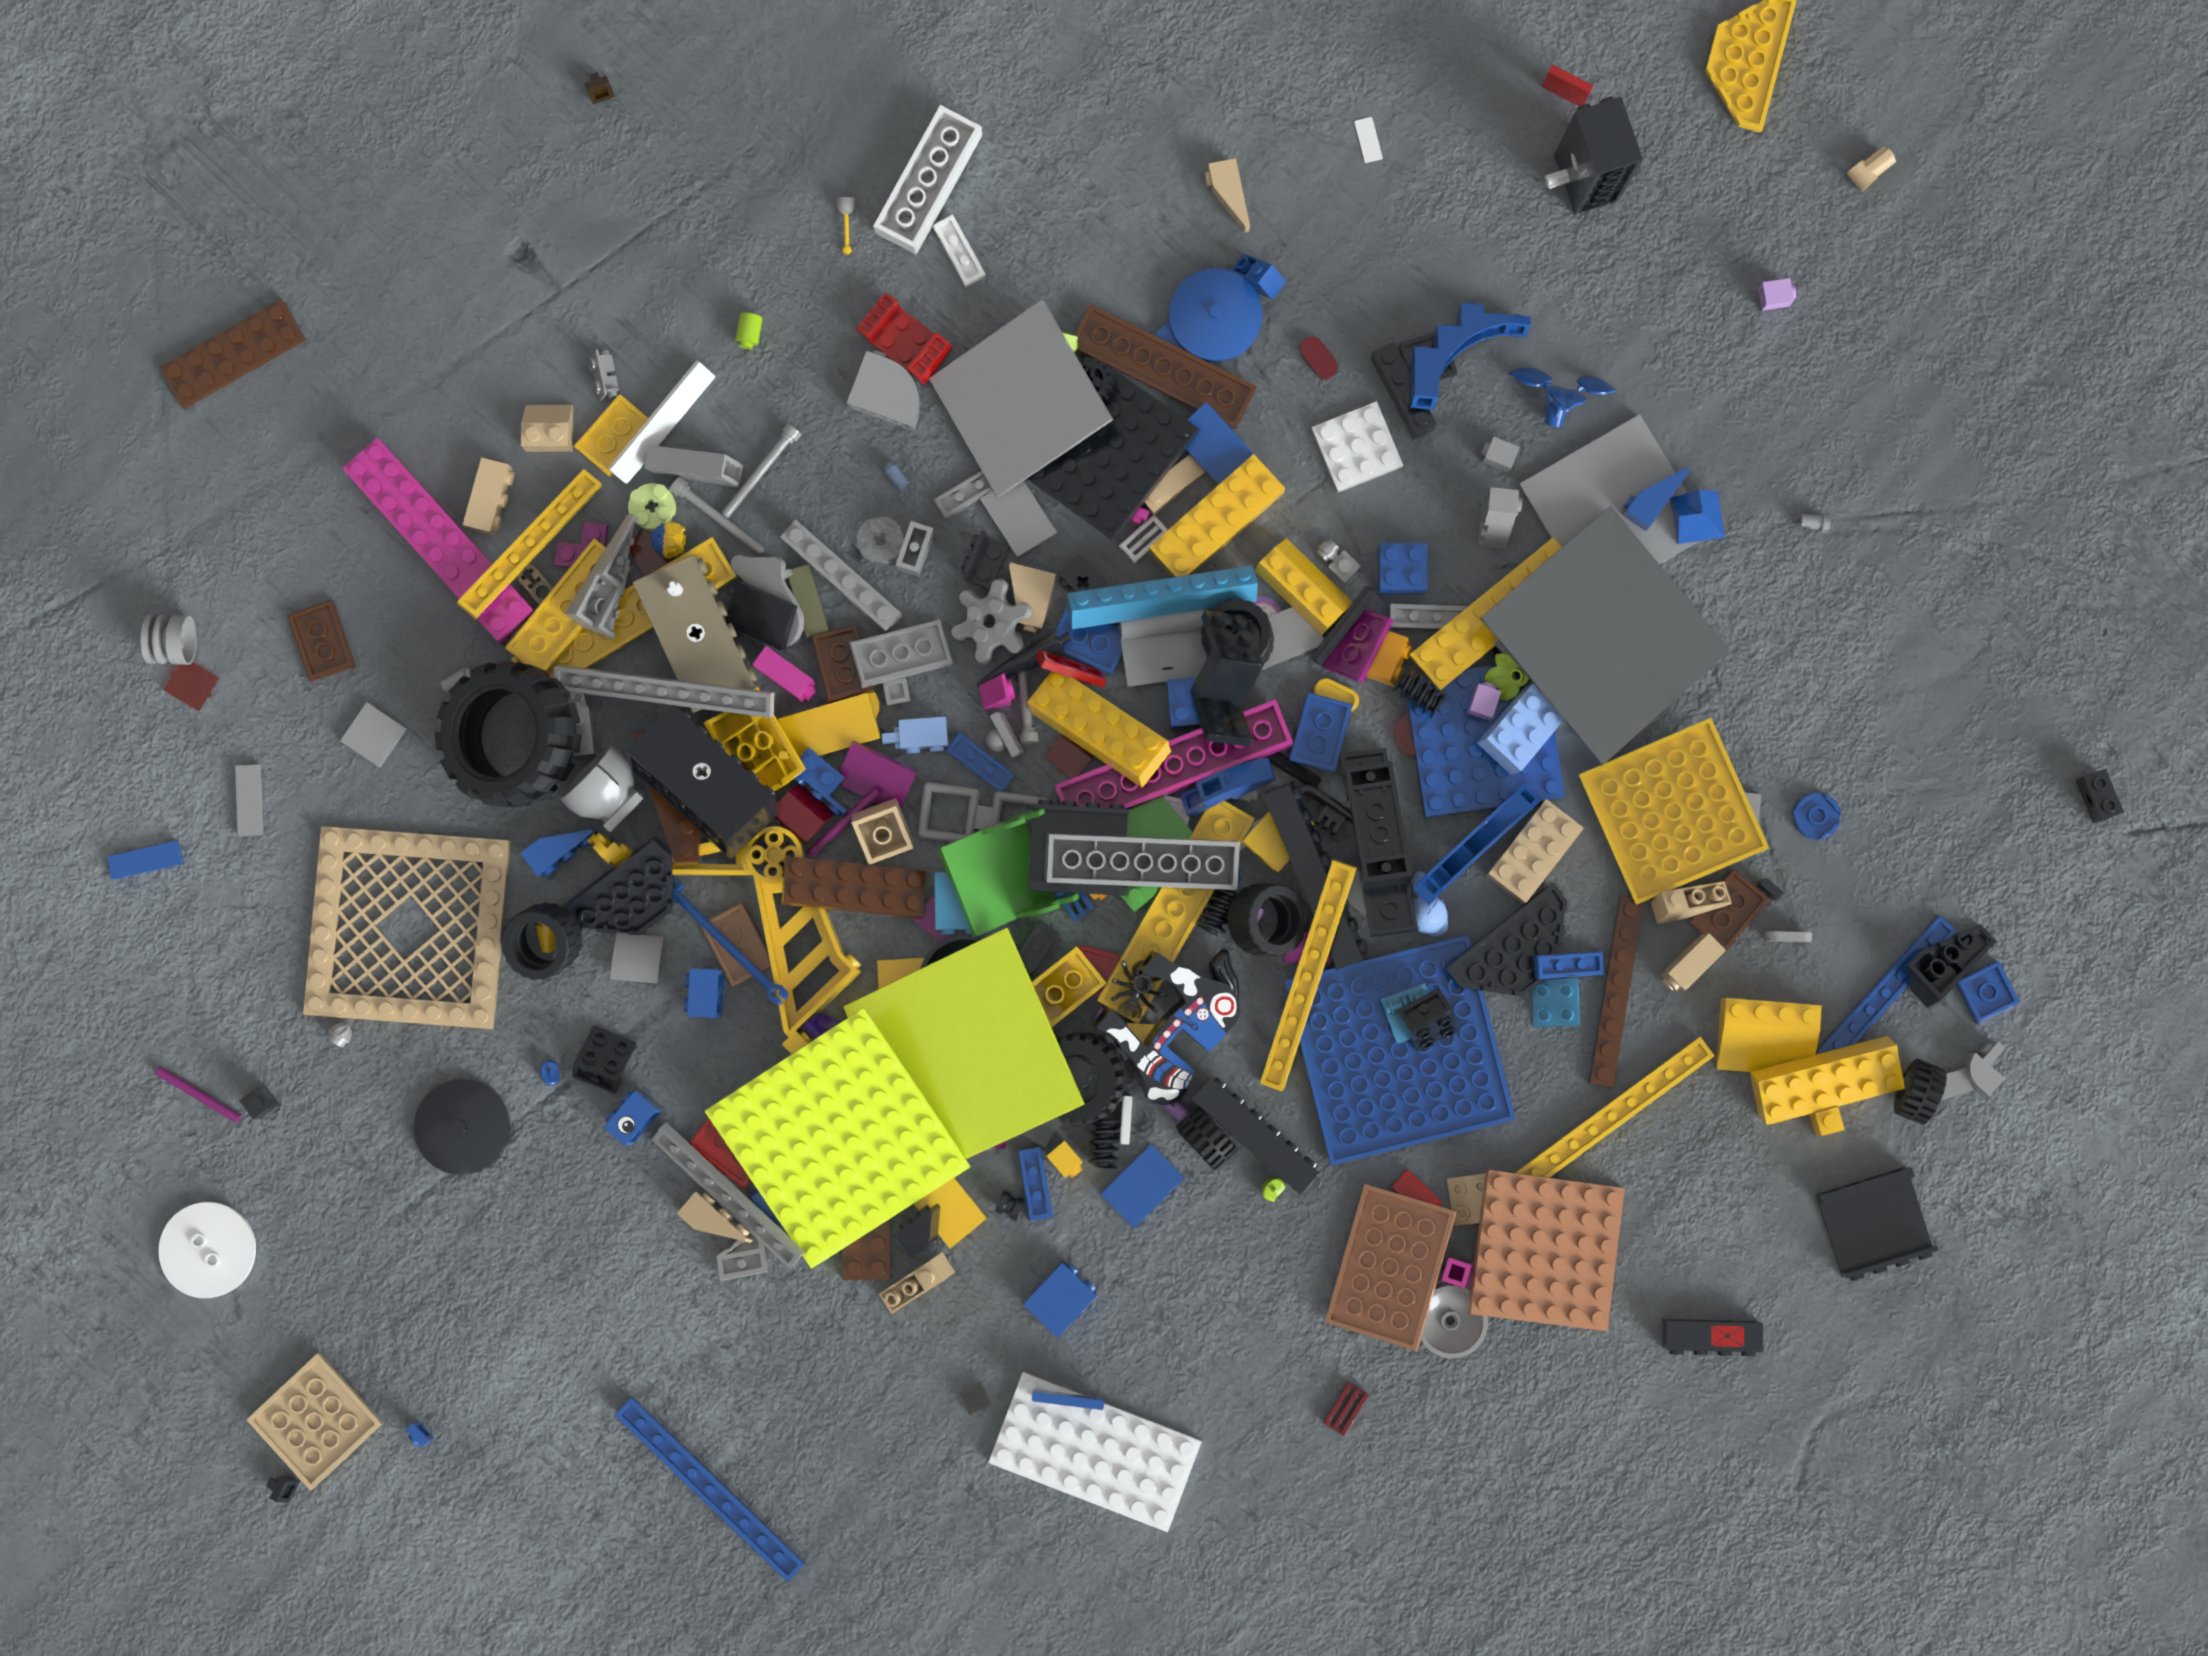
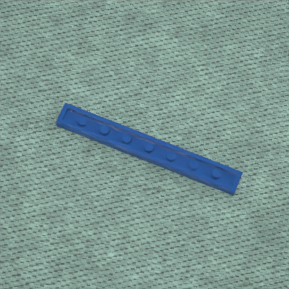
M1937 915L1818 1047L1816 1054L1856 1044L1909 985L1906 965L1921 950L1951 938L1957 930L1944 918Z

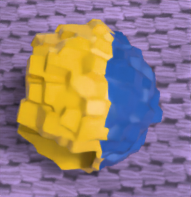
M673 521L661 523L654 531H651V547L661 557L672 559V557L683 555L686 544V535L683 534L685 527Z

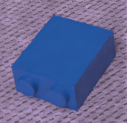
M1063 1261L1023 1303V1306L1057 1338L1097 1297V1293L1094 1292L1097 1287L1088 1279L1083 1281L1077 1275L1080 1271L1072 1263L1069 1262L1066 1265Z

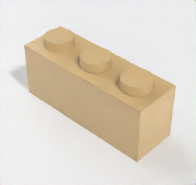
M481 457L463 521L464 527L495 536L496 530L499 531L502 524L500 514L502 508H505L508 502V495L506 494L508 485L511 486L514 481L513 468L509 464Z

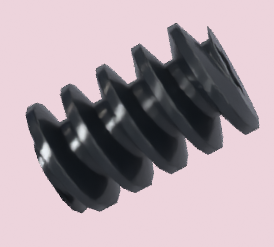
M1414 669L1408 673L1406 672L1392 691L1394 692L1400 688L1399 697L1408 694L1407 703L1416 700L1414 708L1417 709L1423 705L1422 714L1431 711V719L1444 702L1446 693L1442 692L1437 696V686L1429 690L1430 681L1421 684L1422 675L1414 678Z
M1214 889L1218 897L1211 896L1209 898L1214 905L1205 906L1209 914H1201L1205 922H1197L1196 925L1216 937H1218L1217 933H1226L1221 926L1222 924L1228 925L1226 916H1228L1229 906L1237 894L1233 890Z
M1100 1119L1091 1123L1097 1129L1090 1131V1134L1097 1137V1139L1091 1140L1089 1143L1096 1146V1148L1089 1150V1154L1094 1155L1095 1158L1088 1160V1163L1098 1168L1117 1169V1166L1111 1164V1162L1118 1161V1157L1112 1155V1153L1119 1151V1148L1112 1144L1120 1140V1138L1113 1134L1120 1132V1128L1114 1126V1124L1121 1121Z

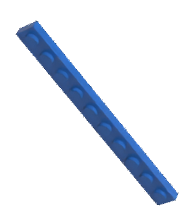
M631 1397L615 1414L635 1436L787 1582L805 1565V1562L634 1397Z

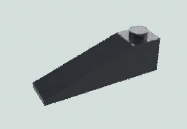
M1979 924L1921 950L1906 965L1910 990L1927 1008L1941 1001L1996 943V940Z

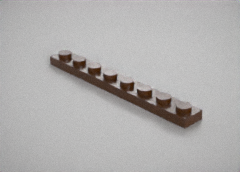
M1619 897L1589 1077V1084L1612 1088L1614 1087L1644 902L1636 905L1633 898Z

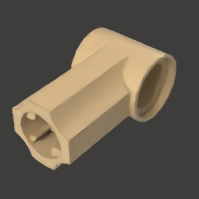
M1883 146L1868 159L1856 164L1846 174L1858 189L1863 191L1880 174L1896 162L1894 154L1890 149Z

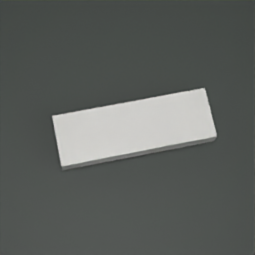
M953 214L932 225L965 287L986 277Z

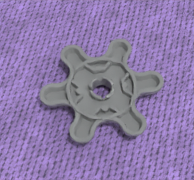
M1000 578L992 582L990 593L984 598L978 597L970 589L961 592L959 599L961 604L967 608V619L963 623L956 624L951 631L953 638L957 641H963L967 638H972L976 641L975 659L981 665H986L991 661L993 650L998 646H1004L1011 654H1019L1024 648V643L1016 635L1015 626L1019 621L1028 619L1032 614V608L1028 603L1021 602L1017 605L1008 603L1006 600L1008 584L1004 579ZM989 615H993L995 618V624L991 628L985 625Z

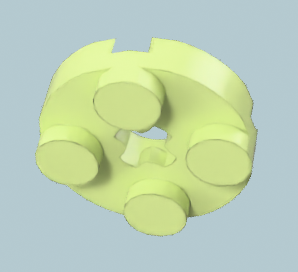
M649 483L631 492L628 510L629 514H633L638 518V523H636L638 526L648 531H654L661 523L672 519L676 513V502L671 492L664 485ZM650 502L658 504L655 512L646 509Z

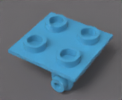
M1578 978L1545 979L1532 989L1533 1027L1580 1026Z
M1425 983L1380 999L1397 1044L1412 1039L1397 1010L1428 994L1430 991Z

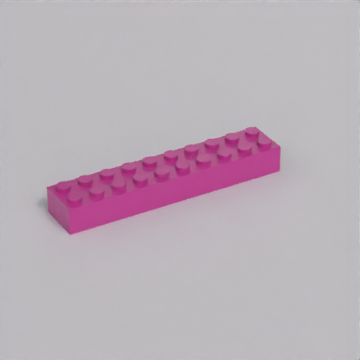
M378 437L342 468L459 599L492 566L493 563ZM510 583L477 619L503 645L511 638L512 633L529 619L535 610Z
M1275 699L1243 712L1252 737L1249 747L1206 741L1202 728L1168 741L1171 750L1170 754L1143 788L1109 765L1054 786L1061 804L1062 801L1076 802V806L1086 807V803H1100V808H1110V804L1124 805V809L1129 810L1195 785L1197 781L1219 771L1262 759L1293 746V741Z

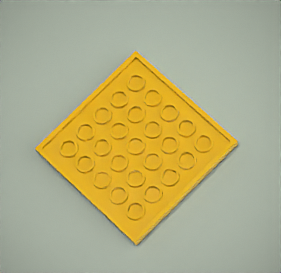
M1712 718L1611 760L1602 766L1600 765L1579 774L1636 905L1656 897L1663 891L1673 890L1769 849Z

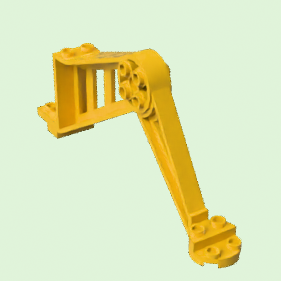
M772 826L763 828L736 854V864H673V875L754 876L774 984L782 985L788 991V998L785 1000L779 996V990H776V995L784 1002L779 1005L783 1031L789 1037L782 1045L793 1054L814 1040L807 1031L801 1032L803 1029L802 1025L808 1019L820 1013L862 971L858 968L861 964L852 955H845L826 909L803 907L780 929L773 894L782 892L784 868L781 864H783L784 858L792 852L795 853L794 857L805 858L800 840L793 833L785 828ZM594 833L587 839L590 844L594 845V850L608 864L612 863L614 866L633 852L627 845L612 843L605 835L600 833L597 835ZM785 835L792 839L795 846H786L784 849H781L786 843ZM774 836H778V840L776 842L772 841ZM763 837L769 846L767 849L757 845ZM712 842L700 844V856L722 852ZM761 852L760 858L756 859V854ZM768 862L764 868L765 877L758 872L754 864L762 866ZM777 869V874L772 876V871ZM813 918L822 942L789 973L784 945ZM829 956L830 961L837 967L839 972L797 1011L793 989Z

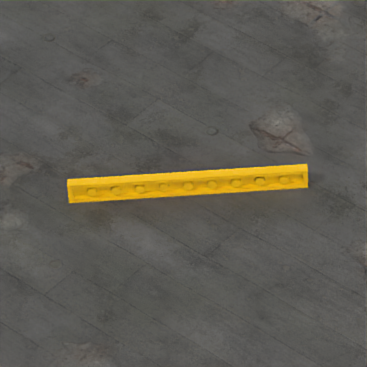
M1334 859L1319 900L1260 1084L1281 1092L1285 1088L1357 869L1355 866Z
M1701 1037L1696 1038L1514 1173L1550 1178L1715 1055Z

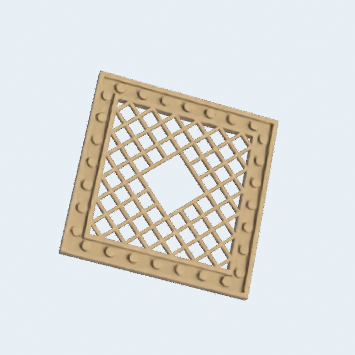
M321 826L303 1015L494 1029L511 841ZM345 852L352 853L344 860ZM359 853L376 855L366 862ZM383 855L399 857L389 864ZM356 856L363 866L353 873L346 864ZM406 857L423 859L413 866ZM380 858L387 867L377 875L370 865ZM403 859L410 867V870L400 877L393 867ZM430 859H442L446 861L443 862L439 867H436ZM453 860L469 861V863L460 870ZM424 862H427L434 870L426 878H423L416 870ZM476 862L483 863V870ZM450 863L457 873L447 880L440 870ZM474 865L481 874L470 882L464 872ZM344 867L350 877L342 883ZM367 869L374 878L364 886L357 876ZM390 870L398 880L387 887L380 878ZM414 872L421 882L413 889H410L404 879ZM437 874L444 884L434 891L427 881ZM461 876L468 885L458 893L451 883ZM354 879L361 889L351 897L344 887ZM482 879L480 893L474 885ZM377 881L385 891L374 898L367 889ZM401 883L408 893L398 900L391 890ZM425 885L431 892V895L421 902L414 892ZM448 886L455 896L445 904L438 894ZM471 888L479 898L468 905L461 896ZM342 891L343 894L348 898V900L340 906V897ZM365 892L372 902L361 909L355 899ZM388 894L395 904L385 911L378 901ZM412 896L440 931L404 960L376 925L407 898ZM435 897L442 907L432 915L425 905ZM458 899L466 909L455 916L448 907ZM480 902L479 915L477 916L472 908ZM352 903L359 913L349 920L342 910ZM373 905H376L382 915L372 922L365 912ZM446 910L453 920L442 927L436 917ZM467 912L476 920L468 929L459 921ZM340 915L346 924L337 930ZM360 916H363L370 925L360 933L352 923ZM454 923H457L463 930V933L453 940L446 930ZM477 926V937L475 940L470 932ZM347 927H350L357 936L347 944L339 934ZM373 928L380 938L370 945L363 936ZM441 934H444L451 943L441 951L433 941ZM467 935L474 945L464 953L457 943ZM336 939H338L344 947L335 954ZM360 939L367 949L357 956L350 947ZM384 941L391 951L381 958L374 948ZM428 945H431L438 954L428 962L420 952ZM454 946L462 956L451 963L444 954ZM347 950L354 960L344 967L337 958ZM475 950V959L473 963L469 959L468 955ZM371 952L378 962L368 969L361 959ZM394 953L401 961V964L392 971L384 961ZM418 955L425 965L415 973L408 962ZM441 957L449 967L438 974L431 965ZM463 959L472 967L464 976L455 968ZM335 961L341 971L333 977ZM358 963L365 973L355 980L348 970ZM381 964L389 974L379 982L371 972ZM405 966L412 976L402 984L395 973ZM429 968L436 978L425 985L419 978V975ZM450 970L459 978L451 987L442 979ZM345 973L352 984L342 991L335 981ZM473 973L471 987L465 979ZM368 975L376 985L366 993L358 983ZM392 977L399 987L389 994L382 984ZM416 979L423 989L413 996L406 986ZM439 980L446 991L436 998L429 988ZM460 983H463L470 992L460 1000L452 990ZM332 985L339 992V994L331 993ZM354 986H356V988L361 992L362 995H350L346 993L349 992ZM379 988L386 997L369 995ZM403 990L410 999L393 997ZM426 991L433 1001L416 999ZM450 993L456 1002H443L440 1000ZM471 997L470 1004L464 1003L468 998Z

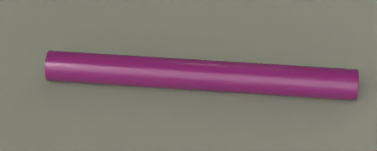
M876 787L872 789L806 852L813 858L851 823L852 814L865 810L881 795V792Z
M161 1066L156 1070L155 1075L233 1122L237 1123L241 1115Z

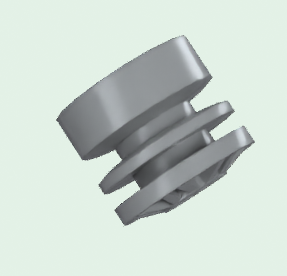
M148 614L144 619L141 630V651L145 662L149 664H156L157 662L158 664H166L169 660L171 664L190 665L195 657L197 644L196 627L192 617L173 615L169 619L166 615Z

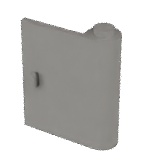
M1205 610L1118 622L1127 687L1167 682V679L1197 677L1207 659L1201 641V628L1203 627L1201 616Z

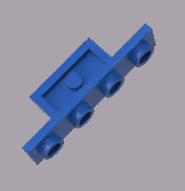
M808 747L800 756V760L806 770L795 777L794 780L801 786L806 783L812 788L810 793L819 801L824 798L829 803L828 808L837 816L840 813L843 815L847 814L848 811L830 797L845 777Z

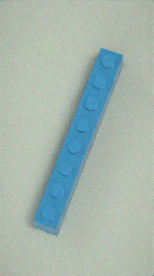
M1253 566L1071 592L1067 593V612L1071 628L1078 629L1210 609L1229 599H1243L1256 602L1258 582Z

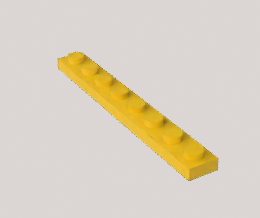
M583 469L457 601V604L474 619H477L602 487V483Z

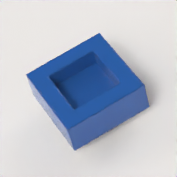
M419 1421L412 1423L406 1429L409 1433L408 1438L416 1446L424 1447L434 1439L433 1435Z

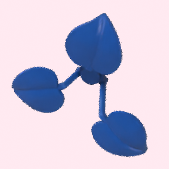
M1519 368L1509 372V375H1513L1518 381L1528 386H1543L1545 388V407L1548 409L1544 422L1552 427H1562L1566 413L1571 408L1585 403L1586 397L1580 391L1586 390L1596 395L1616 392V389L1610 384L1593 376L1579 377L1577 379L1579 386L1574 390L1560 386H1550L1548 383L1552 381V378L1538 369Z

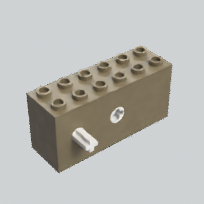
M692 555L633 582L678 680L744 689L756 686L754 681L758 680L753 668L751 666L747 667L744 659L748 658L742 645L737 646L734 639L738 637L733 624H727L725 616L728 613L723 602H717L715 598L718 591L713 581H708L705 576L708 569L702 558L698 559L695 555ZM694 628L703 631L700 633V639L692 637V634L695 633ZM690 707L693 713H697L703 710L700 708Z

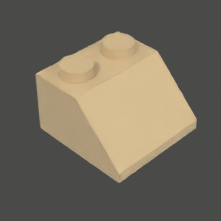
M526 405L521 421V447L526 452H573V405Z

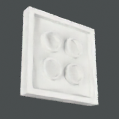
M1377 401L1311 428L1337 493L1403 467Z

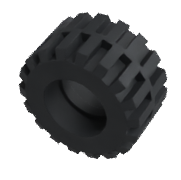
M1915 1059L1903 1074L1905 1089L1896 1091L1894 1113L1925 1125L1933 1117L1942 1100L1947 1082V1073L1943 1068L1920 1059Z
M1196 1107L1176 1125L1177 1132L1214 1170L1219 1169L1238 1151L1234 1142L1202 1108Z

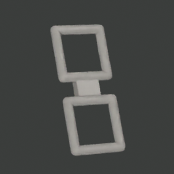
M926 782L923 787L918 836L925 839L954 842L975 833V829L982 830L1000 822L1003 801L1033 805L1038 804V800L1049 799L997 791L994 794L993 806L990 807L978 805L980 791L977 788ZM932 792L970 797L965 834L928 829Z

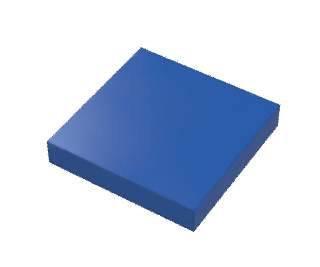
M1999 960L1964 976L1956 984L1976 1024L2020 1003Z

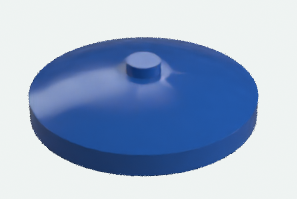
M1221 268L1201 270L1187 277L1174 292L1169 308V324L1177 343L1183 350L1208 362L1228 361L1243 354L1256 340L1262 323L1261 301L1254 287L1241 275Z

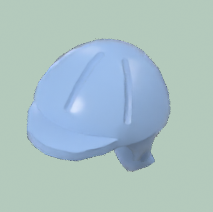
M1420 871L1416 872V874L1413 876L1411 880L1412 887L1422 877H1424L1426 873ZM1413 889V902L1418 932L1431 936L1444 934L1448 928V915L1444 900H1440L1437 897L1428 905Z

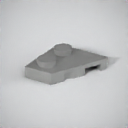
M751 1233L748 1234L753 1240L751 1243L738 1240L729 1249L716 1256L721 1281L768 1272L765 1247Z

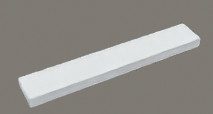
M696 360L608 469L627 484L644 464V456L648 451V446L660 445L715 376Z

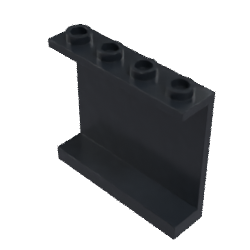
M1038 800V804H1033V810L1044 808L1046 813L1032 818L1028 890L1124 896V885L1048 883L1044 881L1046 833L1127 836L1129 810L1124 809V805L1110 804V808H1100V803H1086V807L1076 806V802L1062 801V805H1052V800Z
M1912 1167L1899 1168L1815 1194L1842 1277L1850 1278V1281L1864 1278V1273L1870 1271L1873 1274L1887 1271V1266L1893 1264L1896 1267L1904 1266L1910 1263L1909 1259L1918 1257V1260L1927 1259L1933 1256L1932 1252L1939 1251L1938 1246L1931 1243L1911 1181V1178L1915 1177Z

